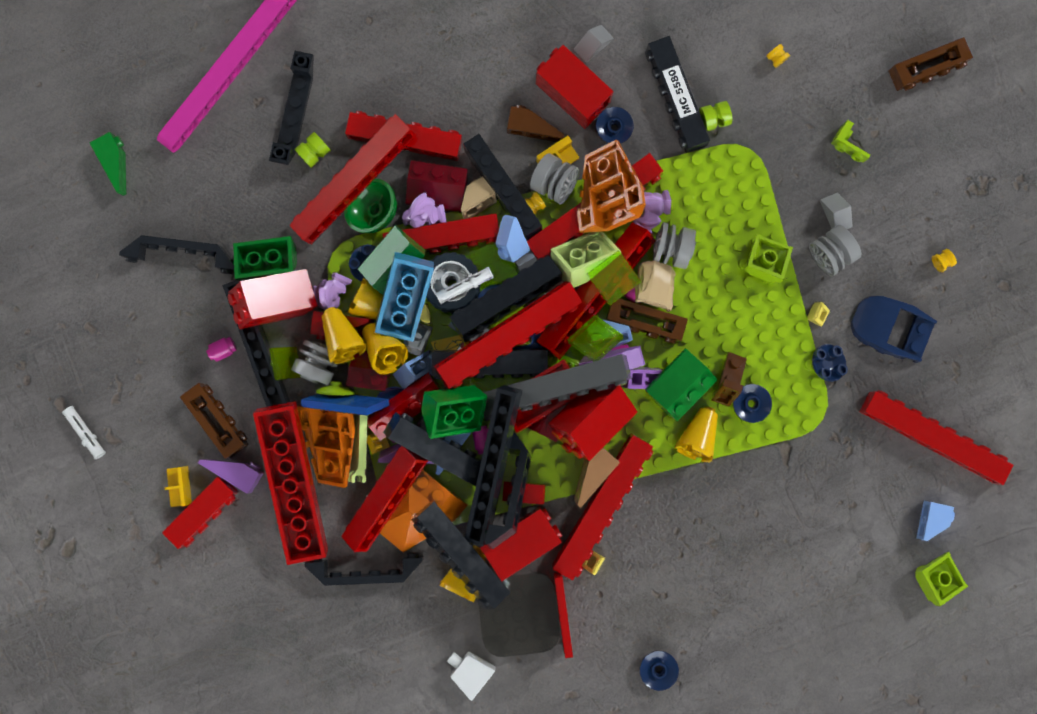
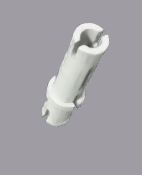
M489 267L473 275L472 273L469 274V277L435 294L440 304H443L474 287L475 289L478 288V285L494 277Z
M74 407L66 408L62 414L81 438L82 445L88 448L95 460L105 455L106 452L98 443L97 436L91 433Z

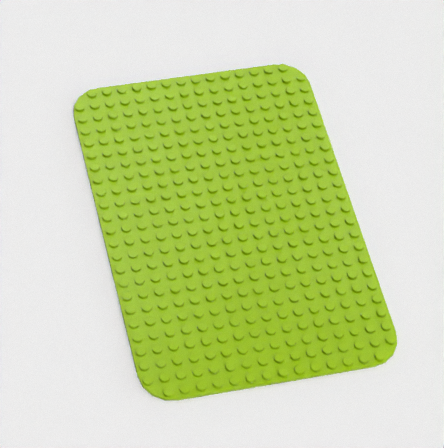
M721 144L657 160V163L663 169V173L660 176L662 179L654 185L650 183L645 187L646 190L644 192L662 194L664 190H668L671 197V214L666 215L663 213L659 216L661 223L651 229L652 236L656 238L662 223L665 222L668 223L667 232L670 231L672 225H676L677 235H679L682 227L696 230V244L692 259L689 261L686 269L673 267V257H670L666 264L672 266L676 273L674 277L672 310L667 312L666 309L641 302L640 305L684 317L688 321L682 341L676 342V344L667 343L665 338L657 337V339L647 337V333L639 331V334L631 332L633 340L625 344H628L629 347H641L645 365L640 367L665 369L686 348L712 372L717 381L678 421L667 415L645 389H627L622 387L638 412L603 448L616 458L630 433L653 446V454L648 461L645 460L643 463V471L638 478L701 462L702 458L696 457L694 460L677 452L678 448L675 449V445L700 408H704V406L712 407L718 414L713 459L801 437L813 431L821 423L828 407L825 381L816 374L812 365V356L816 348L791 256L784 280L781 283L764 281L749 275L745 270V263L749 258L757 234L786 246L788 245L768 171L762 159L755 152L738 144ZM583 179L577 180L572 193L562 204L549 199L547 194L541 195L538 193L546 205V208L538 210L535 215L542 224V230L581 203L580 191L583 190ZM535 191L521 195L524 199L530 198ZM497 200V203L474 217L497 213L500 228L502 218L507 213ZM445 213L446 222L463 219L462 213ZM633 221L613 230L603 231V233L615 244ZM410 223L407 226L404 224L397 225L401 230L413 228ZM393 227L385 228L376 233L354 236L342 242L332 253L327 267L328 280H332L333 272L352 280L350 285H346V293L339 295L340 305L338 309L345 316L359 317L347 313L357 289L361 286V281L352 275L348 263L351 254L355 249L366 244L377 247L383 240L382 233L390 232ZM478 243L479 246L468 248L465 245L460 246V249L455 251L443 249L438 254L426 252L422 258L430 261L437 255L455 252L465 255L466 258L470 259L476 265L478 272L489 267L494 278L482 283L480 286L481 291L490 285L502 284L505 279L513 278L519 272L515 263L500 258L495 243ZM654 244L627 277L637 281L638 266L642 262L653 261ZM661 255L659 260L660 263H662L663 255ZM450 280L447 283V286H451L455 284L457 281ZM617 288L588 326L592 323L606 320L613 297L626 301L629 300ZM429 301L428 308L432 323L427 326L433 327L424 353L428 350H434L431 344L432 341L459 335L448 326L451 322L450 316L452 314L437 310ZM630 310L628 319L620 316V318L625 320L633 319L661 327V330H663L664 322L667 321H658L632 313V310ZM586 328L564 356L581 361L586 354L596 353ZM408 352L406 362L416 358L417 355ZM728 352L747 358L740 385H760L771 396L772 409L769 415L760 422L749 423L740 419L734 411L733 403L728 407L711 401L713 393L718 388ZM390 373L389 387H401L393 373ZM504 374V378H492V375H485V378H470L468 376L462 380L463 383L459 387L475 385L482 392H486L503 385L508 386L526 381L533 377H530V374H523V377H511V374ZM435 379L441 389L446 387L442 379ZM354 387L355 394L361 396L377 397L381 392ZM749 400L748 406L753 407L754 402ZM422 411L413 417V422L417 423L423 415ZM483 418L482 426L487 425L488 429L490 421H485V418ZM367 423V436H368V435L372 434L373 432L370 430V428L368 427V423ZM529 428L516 433L532 456L527 483L546 485L544 502L574 495L584 458L579 459L572 452L567 453L561 446L563 444L561 440L555 442ZM471 433L461 446V449L466 451L468 448L477 454L476 457L478 459H481L483 454L478 455V451L475 450L473 434ZM387 437V439H388V441H389V443H390V446H393V445L398 444V443H396V442L393 443V442ZM370 451L376 480H378L389 463H378L380 452L372 455ZM508 454L495 515L508 512L509 505H507V501H502L504 481L511 482L513 474H516L515 460L519 455ZM426 464L423 469L468 504L452 523L457 525L468 522L476 486L445 469L440 475H437V465ZM522 503V508L535 504Z

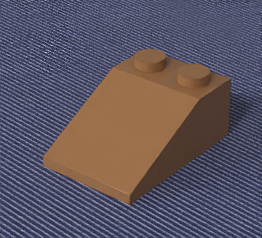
M604 448L590 461L584 459L573 500L580 508L620 463Z

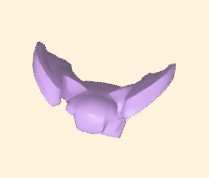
M664 190L662 194L644 192L646 205L640 218L633 220V222L647 229L652 234L651 229L661 223L659 216L663 213L666 215L671 214V197L668 190Z
M422 193L412 202L410 208L403 213V224L407 226L410 223L413 228H417L424 224L446 222L444 206L442 204L435 207V201L427 197L426 193Z
M333 272L332 280L327 281L324 279L318 286H313L317 305L324 310L330 307L338 308L340 305L339 295L346 293V285H350L352 280Z

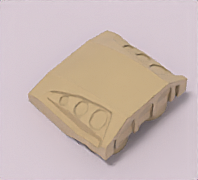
M657 261L642 262L638 266L635 301L644 302L670 312L673 307L674 277L676 275L672 266Z

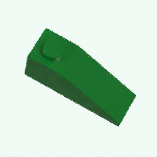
M108 132L91 141L90 145L115 191L124 196L127 194L124 143L119 136Z

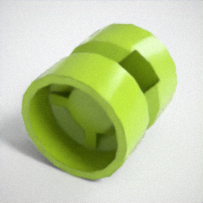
M727 101L715 103L714 107L708 105L699 108L707 131L714 130L717 126L725 127L732 124V112Z
M315 132L306 138V143H301L294 149L310 168L319 162V157H324L331 151Z

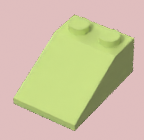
M591 232L551 249V259L562 272V280L564 282H571L574 288L588 282L621 254L617 246L603 232Z

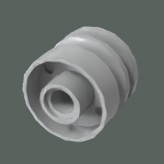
M548 153L535 168L530 187L541 195L547 194L549 199L562 204L568 199L577 183L579 168L574 165L571 166L568 162L562 164L560 158Z
M663 222L656 234V241L653 246V261L659 262L661 255H663L662 263L667 264L669 258L673 257V267L686 269L694 253L696 230L682 227L679 235H677L676 225H672L670 231L667 232L668 223Z
M837 225L828 231L826 237L821 236L809 244V249L815 262L829 276L836 275L838 271L845 269V264L850 265L862 255L860 246L854 236L841 225Z
M303 340L302 344L310 347L309 351L299 350L306 358L305 360L296 358L291 370L301 374V378L318 384L320 382L329 385L334 374L327 367L328 365L337 367L338 364L329 361L326 345L316 341Z

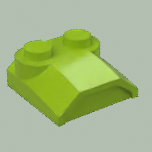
M757 234L749 258L745 263L746 272L751 276L770 283H781L784 280L793 247Z
M950 552L944 553L927 565L919 566L915 572L916 580L926 598L935 606H942L968 587L952 560Z

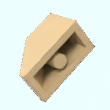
M483 176L473 180L466 187L461 206L463 219L472 218L497 203L495 191Z

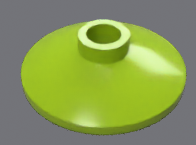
M330 381L329 386L316 390L317 394L355 395L354 390L342 386L340 381Z

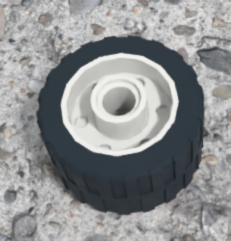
M455 252L443 253L430 260L434 262V271L426 298L437 310L453 314L456 310L465 308L472 300L478 298L481 284L476 289L474 287L440 304L435 294L436 292L449 287L447 283L450 280L459 282L469 277V274L477 273L478 269L465 255Z

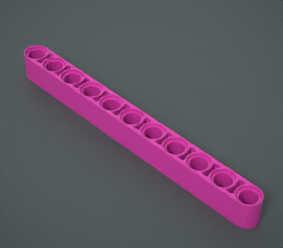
M264 0L157 136L159 143L173 153L180 149L297 0Z

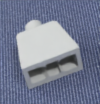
M453 652L447 660L455 668L451 673V679L471 701L490 679L496 668L491 663L471 652H467L463 659Z

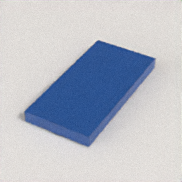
M315 394L301 399V406L367 416L388 407L389 399L361 395Z

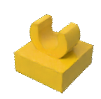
M374 433L367 436V444L372 455L391 447L387 436L381 441Z

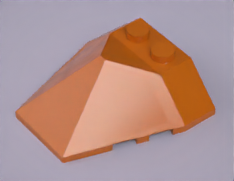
M614 140L585 155L582 175L584 186L583 190L580 191L582 201L581 208H578L577 211L579 232L610 231L640 218L646 205L643 186L619 141Z
M297 406L301 427L307 438L305 445L306 448L310 447L313 456L311 463L318 483L346 488L356 427L355 414Z
M423 469L380 534L404 553L426 539L423 533H419L414 528V523L411 519L427 504L435 502L451 522L458 518L468 504L455 493H451Z

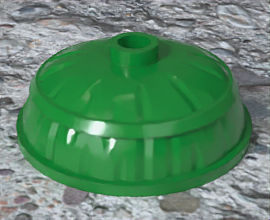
M374 179L344 210L347 224L359 233H376L386 228L393 220L397 209V201L392 187L384 180Z

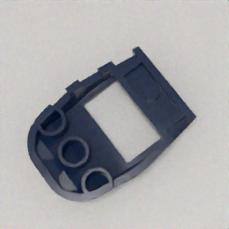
M869 296L858 304L851 321V329L858 341L876 349V352L899 359H911L914 363L922 361V355L937 321L913 305L884 296ZM900 309L915 315L902 349L887 343Z

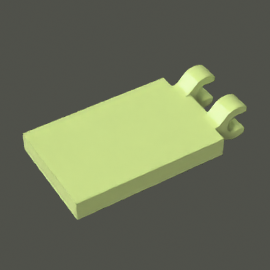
M355 414L356 427L350 465L351 470L349 471L348 482L355 483L356 476L358 482H366L368 415Z

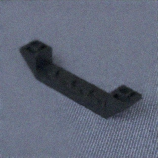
M294 50L290 67L293 77L278 141L272 144L269 157L270 162L289 165L296 153L294 149L298 146L313 82V54Z
M141 235L119 252V256L126 258L125 261L137 263L138 260L145 261L146 248L151 250H159V247L166 248L165 251L175 253L178 250H185L184 253L191 255L202 252L204 256L215 257L216 254L215 268L219 269L220 273L232 274V271H234V261L224 248L218 244Z
M513 432L509 454L519 456L515 460L516 474H513L511 479L512 493H509L507 498V505L509 507L508 512L504 514L503 518L505 526L489 524L488 530H485L484 542L491 549H494L517 532L532 456L515 432Z
M407 553V556H404L402 559L403 572H400V569H390L388 573H381V570H370L368 574H361V571H350L349 574L334 571L328 575L327 560H322L321 558L306 561L304 565L324 586L403 583L422 563L424 556H419V553Z

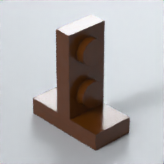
M728 352L718 388L713 393L711 401L730 407L741 394L743 385H740L747 358Z

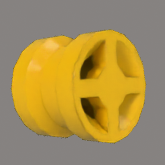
M782 44L776 46L766 56L769 60L773 61L775 68L779 67L790 57V54L783 50Z
M536 191L532 193L530 198H525V201L535 215L538 210L546 208L545 203Z
M944 249L941 254H935L931 258L934 267L941 273L946 271L947 267H953L957 264L954 254L949 249Z

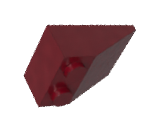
M358 330V334L363 339L362 330ZM367 350L361 355L359 353L353 355L354 359L349 364L346 386L385 391L389 387L390 374H378L371 367Z

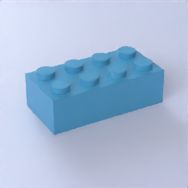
M398 252L394 253L375 324V333L414 342L434 271L433 261Z

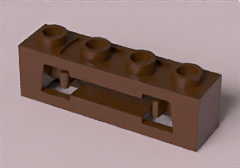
M963 37L895 64L888 72L896 90L904 89L907 91L914 88L919 82L925 84L933 80V77L936 75L942 77L949 74L951 69L956 68V70H960L968 65L967 62L973 56ZM947 53L943 57L945 62L921 71L918 75L912 77L915 73L918 72L916 69L917 67L937 60L942 55Z
M616 297L612 298L606 317L607 321L629 326L633 333L645 332L647 337L653 339L662 337L665 338V342L670 344L682 341L688 321L687 318ZM630 310H632V313L658 321H667L664 322L663 330H661V327L633 319L625 320L620 318V316L628 319Z
M197 383L181 395L180 398L223 457L230 459L249 445L246 441L248 438L242 430L239 431L236 428V421L231 415L227 416L223 410L225 407L222 402L213 397L212 394L214 392L208 384ZM207 406L222 428L228 431L229 434L222 435L205 411H201L200 408Z

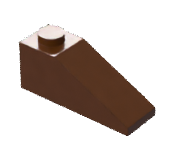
M522 105L511 106L507 134L558 142L564 138L563 133L530 109H526Z

